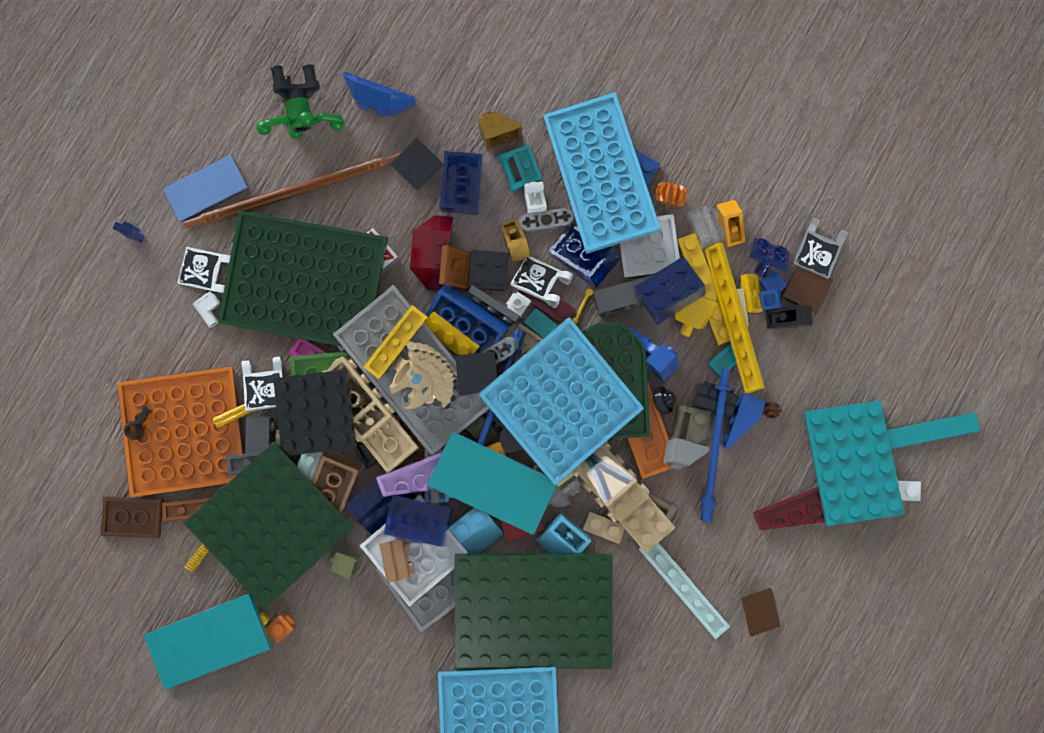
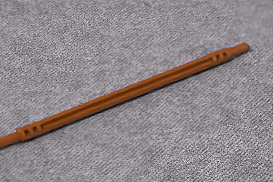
M401 153L384 158L382 156L217 208L202 213L199 217L184 221V225L186 228L202 223L208 224L239 214V210L249 211L378 170L392 163Z

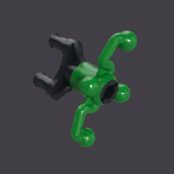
M313 64L302 67L305 77L304 84H291V77L284 76L283 67L280 65L270 68L274 82L272 85L273 92L281 96L286 115L259 121L256 127L259 134L268 135L272 130V126L279 124L289 127L288 134L292 139L301 138L304 131L311 129L312 125L319 124L321 121H330L329 125L335 131L343 128L344 120L340 115L319 113L313 116L311 113L308 99L320 89Z

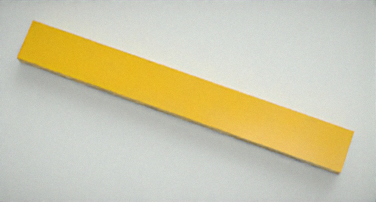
M718 242L704 250L745 394H750L764 389L765 386L723 242Z

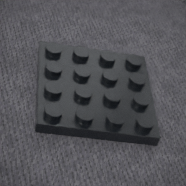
M348 369L273 378L281 450L287 456L357 448Z

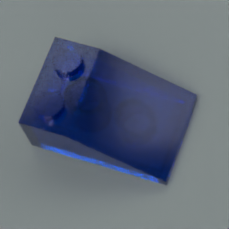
M573 223L570 224L548 251L577 276L595 288L599 286L620 260L615 249L611 246L586 254L579 228Z

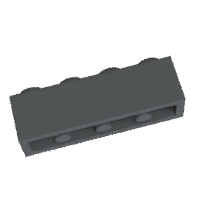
M668 271L594 291L593 297L599 316L609 317L615 315V311L618 310L623 312L631 311L634 309L633 306L641 305V307L649 306L652 304L651 301L659 299V302L667 301L674 294Z
M246 417L245 453L264 451L270 444L275 442L273 441V433L276 432V422L273 421L272 417Z

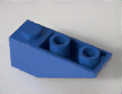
M745 393L737 397L735 413L728 420V425H730L728 433L725 432L721 443H724L722 448H729L761 418L766 400Z

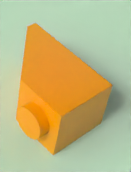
M731 200L716 205L718 221L726 246L731 247L745 243L743 214L736 201Z

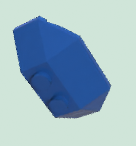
M345 71L343 73L355 103L363 110H368L369 108L374 110L376 114L385 117L386 115H396L416 105L415 96Z

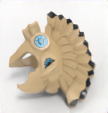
M409 341L406 344L409 349V360L405 361L400 356L393 366L397 373L390 385L391 395L405 387H411L413 389L408 394V403L402 405L403 408L415 409L423 403L430 404L434 402L433 399L436 398L445 409H449L450 402L456 398L453 393L457 390L454 386V383L458 382L456 378L457 373L450 363L439 352H436L433 347Z

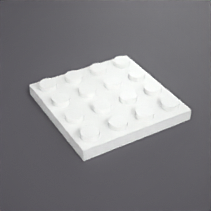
M421 495L360 545L362 550L386 578L379 543L404 538L405 542H409L411 553H408L409 561H413L415 573H412L411 578L389 582L409 607L454 569L455 554L468 553Z

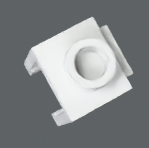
M519 292L513 293L506 303V307L522 318V314L527 306L531 305V300Z

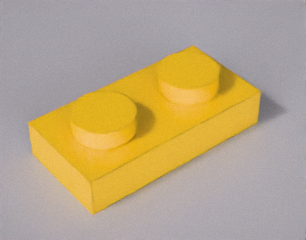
M740 275L741 288H744L747 313L763 312L759 296L758 275Z

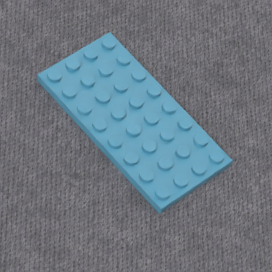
M616 92L543 115L586 254L661 231Z

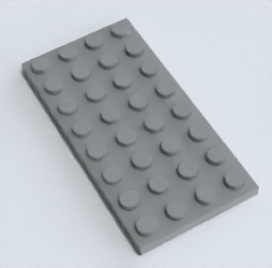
M393 285L333 335L432 456L447 443L452 431L459 434L485 413L489 407L478 395L479 393L459 395L458 382H456L454 386L457 390L453 393L456 398L450 402L449 409H445L436 398L433 399L434 402L430 404L423 403L415 409L403 408L402 405L408 403V394L412 392L413 388L405 387L391 395L390 385L397 373L393 366L399 357L402 356L405 361L409 360L407 345L380 379L364 368V365L411 307ZM423 323L410 341L433 347L436 352H439L450 363L457 373L455 359L428 326Z

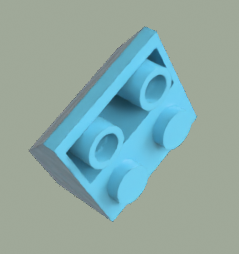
M560 511L535 541L549 553H581L591 542V539L586 532Z

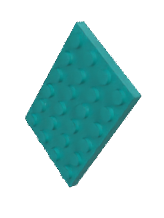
M881 400L805 411L803 415L826 527L905 515Z

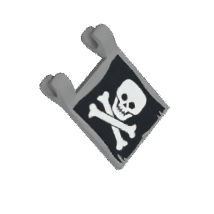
M813 218L808 224L793 265L829 279L848 232L841 230L837 234L835 241L815 233L820 220Z

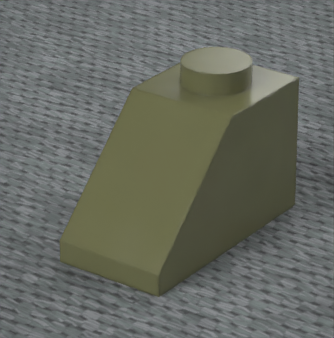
M336 551L335 555L332 554L330 557V571L350 579L356 575L360 556Z

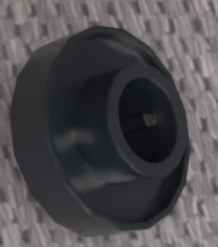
M661 386L654 390L653 402L656 409L666 415L673 412L676 397L672 391L670 392Z

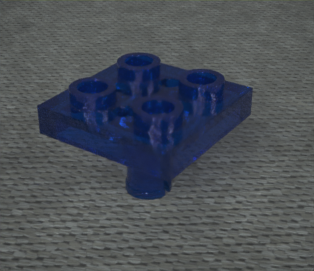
M754 237L749 257L759 261L755 274L760 277H766L770 266L786 272L789 266L790 252L783 246L770 244L764 238L758 239Z

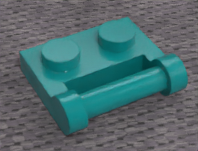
M529 144L497 157L499 163L503 166L510 184V192L524 188V185L527 183L542 181ZM509 159H514L522 181L516 182L508 161Z

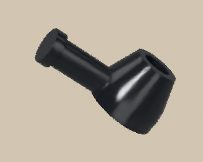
M143 406V410L137 419L125 425L124 435L130 440L142 438L145 431L142 424L153 410ZM130 427L134 429L132 434L129 433Z

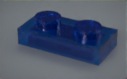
M123 221L122 224L115 222L113 229L123 236L143 243L145 236L139 233L140 229L134 227V225Z

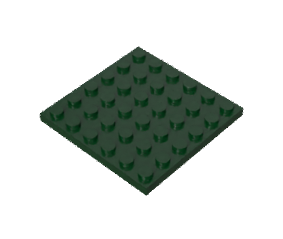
M275 442L270 444L183 523L265 609L354 528Z

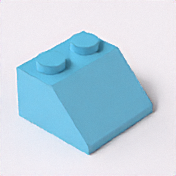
M473 508L449 527L469 553L482 552L504 534L489 514L477 508Z

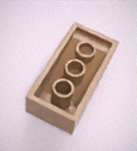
M328 451L322 455L312 483L342 514L363 463L338 452Z

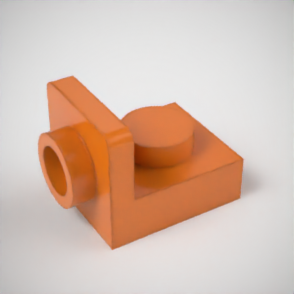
M283 612L266 628V631L277 643H280L297 627L294 624L296 621L290 614L286 615Z

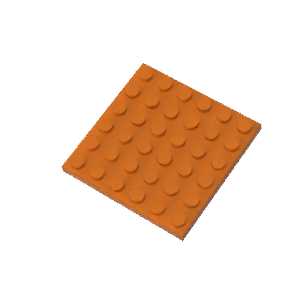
M234 367L117 383L130 497L227 484L236 476H228L226 456L244 454L240 418L221 427H216L213 421L214 417L238 407ZM143 406L149 407L153 411L149 413L142 424L145 430L144 435L139 440L128 439L124 435L125 425L137 419L143 410ZM130 427L129 433L132 434L134 429Z

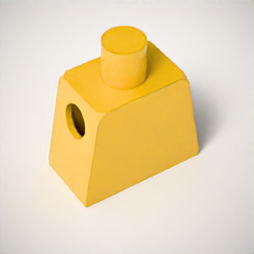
M682 289L675 315V320L683 323L679 333L690 337L693 328L703 329L719 303L687 289Z

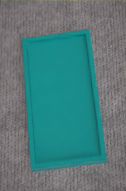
M452 431L427 486L534 535L557 484L554 485L546 475Z
M250 593L144 634L164 690L273 648L254 598Z

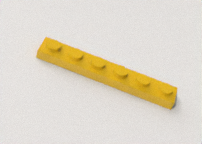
M693 233L677 239L697 294L719 303L713 278L696 234ZM719 303L708 321L717 346L730 342Z

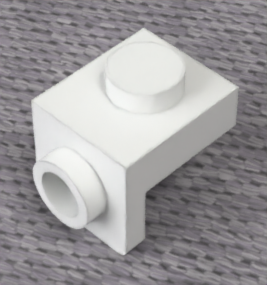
M530 182L524 185V198L528 213L547 211L543 182Z

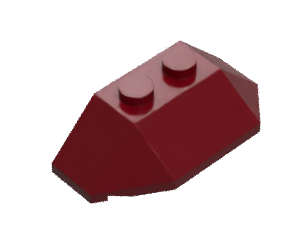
M434 215L413 230L410 269L427 290L439 291L445 286L439 284L442 246H451L453 217Z

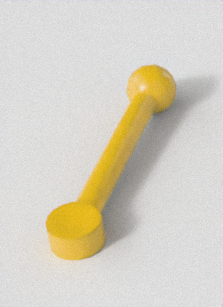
M590 288L585 291L586 296L576 316L572 319L575 325L579 323V317L589 296L593 294V290Z

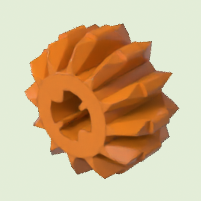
M658 183L655 191V200L665 205L681 207L684 206L687 198V189L673 183Z

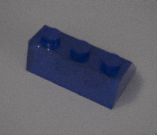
M376 479L347 503L345 507L373 535L411 503L416 496L412 492L383 496Z

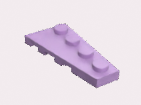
M442 452L376 477L383 496L433 490L434 488L427 486V483Z

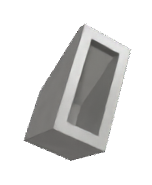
M678 438L666 441L663 464L670 465L671 469L681 470L682 467L691 465L709 452V447Z

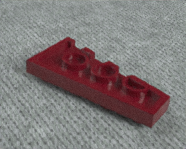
M818 487L753 512L760 531L825 522Z

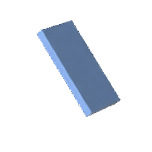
M231 154L163 188L181 223L249 189Z

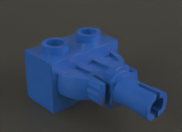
M630 328L639 337L644 346L646 356L648 357L646 362L650 372L664 383L679 368L676 351L670 346L665 347L663 344L657 347L651 343L650 337H643L635 329Z

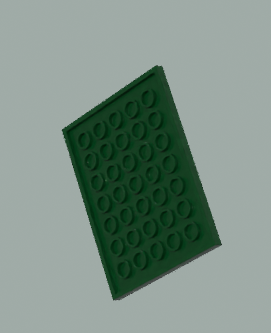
M239 210L218 323L342 346L333 334L378 297L389 238Z
M464 553L454 555L456 670L555 666L556 669H612V553Z

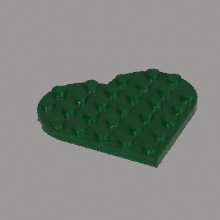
M601 322L587 327L582 331L583 335L644 407L641 412L609 439L650 437L647 362L641 340L628 327L619 323Z

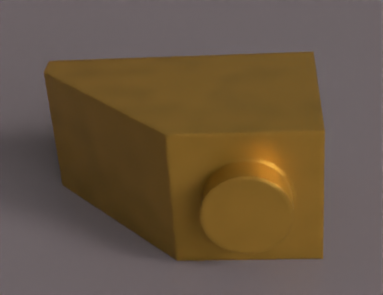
M518 219L499 224L512 261H522L525 258L531 257L526 237Z

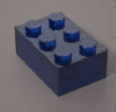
M444 151L440 196L441 212L479 215L483 154Z
M684 256L634 287L636 297L656 325L706 294L705 284Z
M392 495L384 534L444 547L453 508Z

